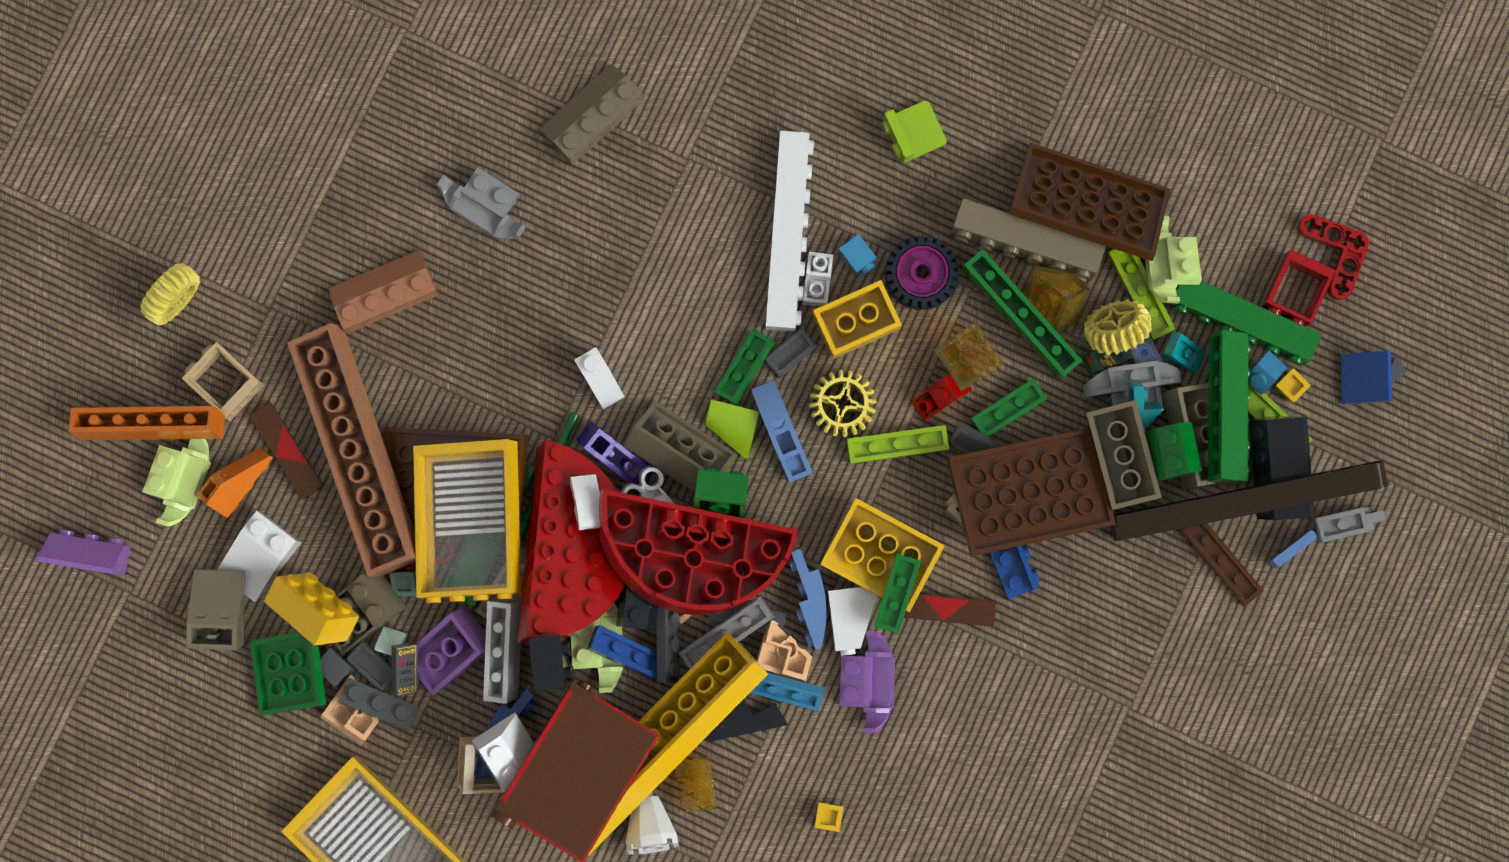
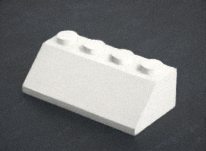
M516 713L511 714L472 740V743L503 793L534 744Z

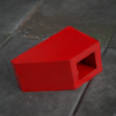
M949 374L911 400V402L925 422L971 392L972 388L970 385L960 388L952 374Z

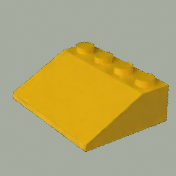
M855 498L820 565L883 598L896 554L920 560L921 564L906 611L910 613L945 545Z

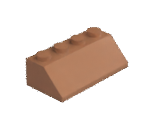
M420 250L328 288L341 326L348 334L439 295Z

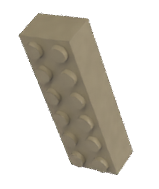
M964 198L959 206L950 236H953L956 242L962 244L971 242L977 244V248L980 250L984 249L986 252L995 250L1001 252L1002 257L1015 260L1017 257L1025 260L1024 263L1032 267L1038 268L1041 265L1049 268L1048 270L1068 273L1072 276L1073 280L1081 283H1086V280L1091 281L1098 273L1106 248L1104 245Z

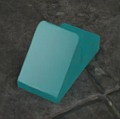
M1173 331L1162 355V360L1197 374L1206 351L1182 333Z
M1128 380L1129 401L1136 400L1145 430L1163 411L1164 407L1159 402L1144 403L1148 401L1147 388L1139 380Z

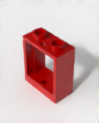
M1290 249L1285 253L1261 306L1307 327L1312 324L1336 270ZM1288 266L1320 280L1305 316L1273 301Z

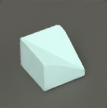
M383 626L374 650L391 655V646L405 643L408 634Z

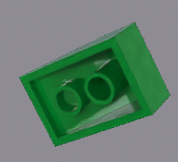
M1192 422L1176 423L1145 431L1157 481L1202 472Z
M714 468L698 469L694 508L744 518L749 476L739 471L725 473L719 472Z

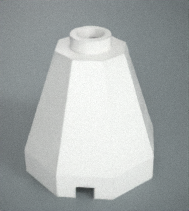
M653 792L630 814L626 837L628 854H634L633 849H638L639 854H649L669 850V844L672 843L674 848L679 846L676 831L659 796H653Z

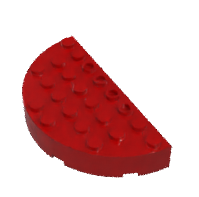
M545 440L536 448L517 643L529 644V638L557 635L567 638L599 619L612 606L625 585L612 568L603 551L597 528L579 530L574 512L575 502L570 486V478L596 474L599 492L602 489L617 491V489L604 472L584 455L567 446Z
M607 489L600 491V527L597 528L601 546L609 563L621 580L632 591L648 602L672 612L688 615H708L724 612L742 605L761 593L779 576L789 560L796 543L797 529Z

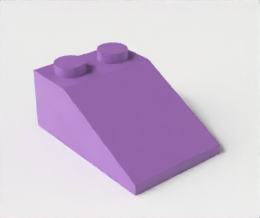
M466 606L451 612L417 643L418 677L432 696L485 656L486 632Z

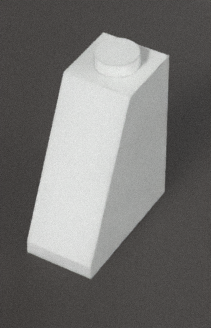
M596 347L575 359L579 370L603 410L624 398L621 389Z
M862 587L828 591L834 650L840 651L841 656L856 654L855 649H860L877 595Z

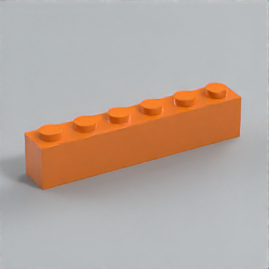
M215 406L71 408L68 432L80 440L223 439L225 414Z

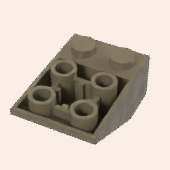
M194 569L186 623V649L238 650L244 646L245 571Z
M363 573L336 595L343 602L350 604L352 610L360 617L348 640L336 642L334 645L341 655H344L407 608L384 575L381 577H368L367 573Z

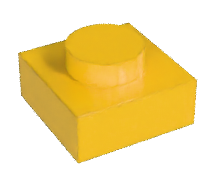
M1292 368L1274 387L1293 404L1311 385Z
M818 802L814 828L840 832L844 807Z

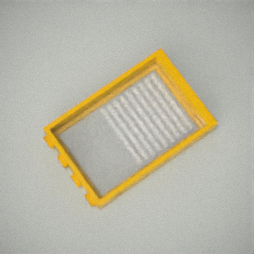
M502 439L413 446L416 598L426 599V603H441V598H449V602H464L465 597L473 596V601L489 600L490 595H497V599L504 600L513 599V594H521L517 441Z
M357 756L352 757L281 831L312 862L465 861Z

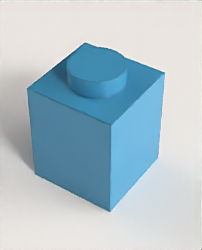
M859 234L838 250V254L855 276L860 273L865 275L875 267L873 263L877 257Z
M1268 350L1250 368L1248 383L1262 395L1277 381L1287 367Z

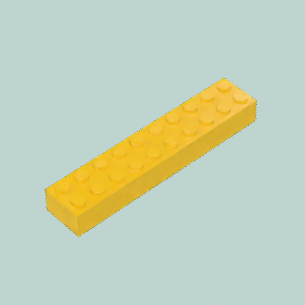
M728 632L638 721L660 736L589 855L768 675L765 669L744 646Z

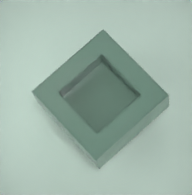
M397 569L390 572L391 587L398 596H416V569Z

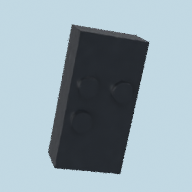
M561 635L529 638L534 691L568 688L572 681L575 682L574 668L570 664L568 637L564 638Z

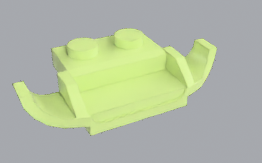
M1164 216L1156 255L1153 261L1145 259L1148 290H1151L1154 296L1162 303L1178 304L1180 297H1177L1176 294L1177 285H1200L1202 281L1196 237H1172L1171 233L1168 232L1169 216Z
M190 439L188 448L183 447L181 452L159 445L142 491L145 494L164 499L162 504L166 505L165 511L160 518H157L155 523L164 526L175 525L184 519L191 509H195L198 501L196 495L202 488L211 465L206 439Z
M615 603L599 619L571 635L572 666L574 669L598 668L599 693H608L614 690L621 677L623 666L587 650L595 626L601 625L622 635V627H616L618 608Z

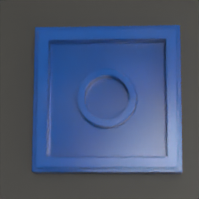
M1391 351L1341 355L1342 404L1393 401Z

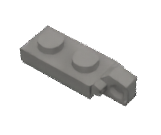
M1362 507L1314 518L1313 521L1318 541L1322 543L1370 532V530L1374 529L1373 523L1384 521L1386 517L1384 510L1370 513L1369 507Z

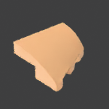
M770 620L756 661L766 672L802 682L806 681L812 656L805 649H801L797 645L796 640L790 635L788 636L778 626L776 621Z
M350 674L348 678L355 680V678ZM346 680L320 718L362 746L379 720L338 703L347 683Z

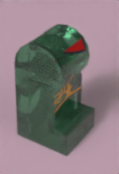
M1128 349L1127 353L1121 351L1118 355L1115 352L1107 355L1105 352L1098 353L1095 350L1082 356L1089 375L1115 367L1134 358L1131 349Z

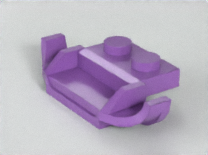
M866 631L868 652L865 651V657L841 656L840 706L864 707V712L867 713L863 733H877L886 723L892 708H894L895 658L888 642L880 632Z

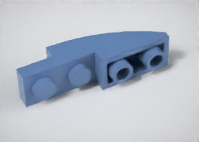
M775 380L752 388L751 391L789 482L812 474L813 471Z
M798 549L792 552V558L788 561L792 572H798L800 582H797V587L801 597L806 595L807 600L798 603L800 608L796 609L800 624H806L808 632L804 633L809 648L814 646L816 651L821 649L826 627L825 592L819 569L809 572L802 551Z

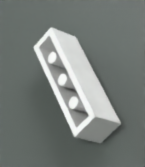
M496 597L487 601L483 701L507 704L519 697L521 643H517L521 598L499 600Z

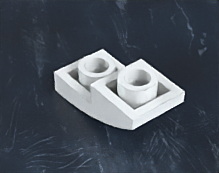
M809 252L803 305L822 307L828 303L833 263L832 254Z
M596 474L571 477L570 486L575 502L574 512L579 530L599 528L600 492Z

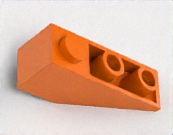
M257 448L212 474L196 496L206 505L228 518L238 508L240 501L246 493L252 489L254 482L260 474L267 469L273 457L262 448Z

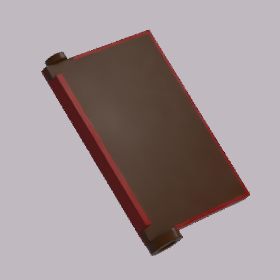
M579 680L578 683L571 682L491 814L492 818L512 830L516 823L580 862L586 860L660 736L591 693L593 687L582 680Z

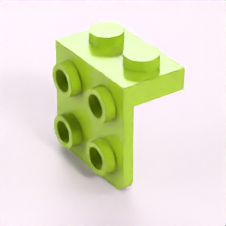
M922 101L898 113H895L894 109L884 113L883 122H881L883 130L887 136H891L894 143L892 144L893 151L897 158H901L903 164L943 147L947 142L928 101Z

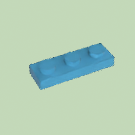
M767 672L768 675L750 692L819 711L825 688Z

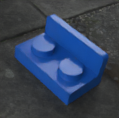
M1026 545L990 553L1007 600L1038 588L1036 583H1039L1040 580L1035 568H1030L1028 559H1031Z

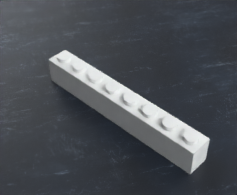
M780 131L766 330L795 332L796 325H801L802 311L797 310V302L803 300V286H799V276L804 277L805 262L800 260L801 252H806L807 237H802L803 228H808L809 213H804L805 203H810V189H806V179H811L812 165L807 163L808 155H813L814 141L809 140L810 133Z

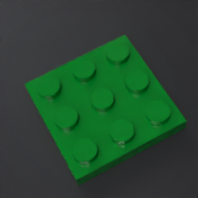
M299 632L250 641L259 716L326 705L318 645L314 646Z

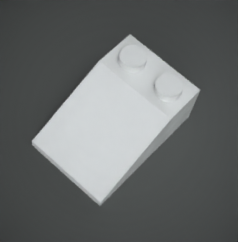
M256 511L240 531L217 570L245 571V595L252 601L257 602L302 542L264 513Z

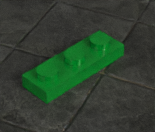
M752 329L714 392L737 406L774 346V340Z
M1033 378L972 417L971 421L978 432L989 437L1046 401L1047 398Z
M896 554L874 627L899 634L921 564L920 560Z

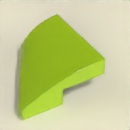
M711 400L705 426L738 452L742 458L748 459L760 412Z

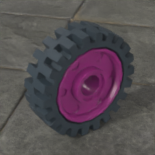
M923 235L914 238L910 237L899 243L891 252L885 267L886 285L892 297H895L897 302L905 305V307L919 311L924 309L930 310L944 303L955 290L959 277L958 262L956 261L955 254L951 252V248L948 245H944L943 241L939 239H933L931 236L923 237ZM917 268H925L928 271V277L924 279L918 278L915 270Z

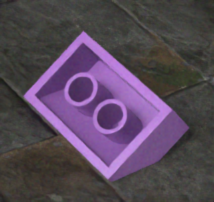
M59 529L58 534H49L37 557L38 562L125 576L131 547L123 545L124 540L108 538V542L98 541L99 536L84 534L83 538L74 537L75 532Z

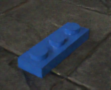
M601 625L595 626L587 650L651 680L657 678V652Z

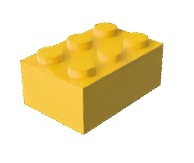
M882 280L813 310L812 313L832 359L898 331L902 326Z
M312 573L276 576L264 600L270 608L314 646L348 640L360 617L352 610L350 604L340 600L332 589L325 587L318 581V577Z

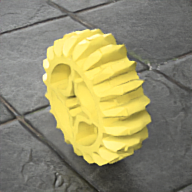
M183 263L170 267L166 272H163L162 276L157 278L156 282L151 285L150 290L146 292L140 307L141 313L150 322L158 326L172 321L189 303L191 298L194 297V293L198 290L200 284V276L191 267Z
M1118 299L1117 302H1109L1105 306L1100 305V309L1093 310L1092 315L1087 316V321L1084 323L1085 337L1092 350H1097L1098 353L1105 352L1107 355L1112 352L1118 355L1121 351L1127 353V350L1130 348L1136 349V345L1143 344L1144 339H1147L1149 332L1152 331L1151 316L1144 307V304H1139L1137 300L1131 302L1129 299L1122 302Z
M843 370L838 371V378H835L833 372H830L828 374L829 382L824 377L820 378L821 383L824 385L823 387L817 384L814 385V389L819 394H810V398L817 400V402L810 403L809 408H817L818 410L813 412L811 416L812 418L821 417L816 422L817 426H821L823 423L827 424L824 428L825 433L832 427L834 428L833 436L835 437L838 434V430H842L843 437H847V429H850L851 433L856 435L857 430L855 426L864 430L866 427L862 421L864 420L867 423L872 421L871 417L866 414H875L876 409L869 407V405L876 404V399H868V396L874 394V390L865 391L869 382L865 381L861 385L859 382L862 375L860 374L853 380L851 379L852 371L848 372L847 378L843 377ZM844 384L839 395H824L829 388ZM851 386L860 393L863 405L851 399ZM844 392H846V403L849 402L850 406H845L841 415H839L840 409L838 408L839 405H836V401H841ZM822 403H826L835 409V421L825 414ZM849 411L862 412L854 421L842 423L845 413Z

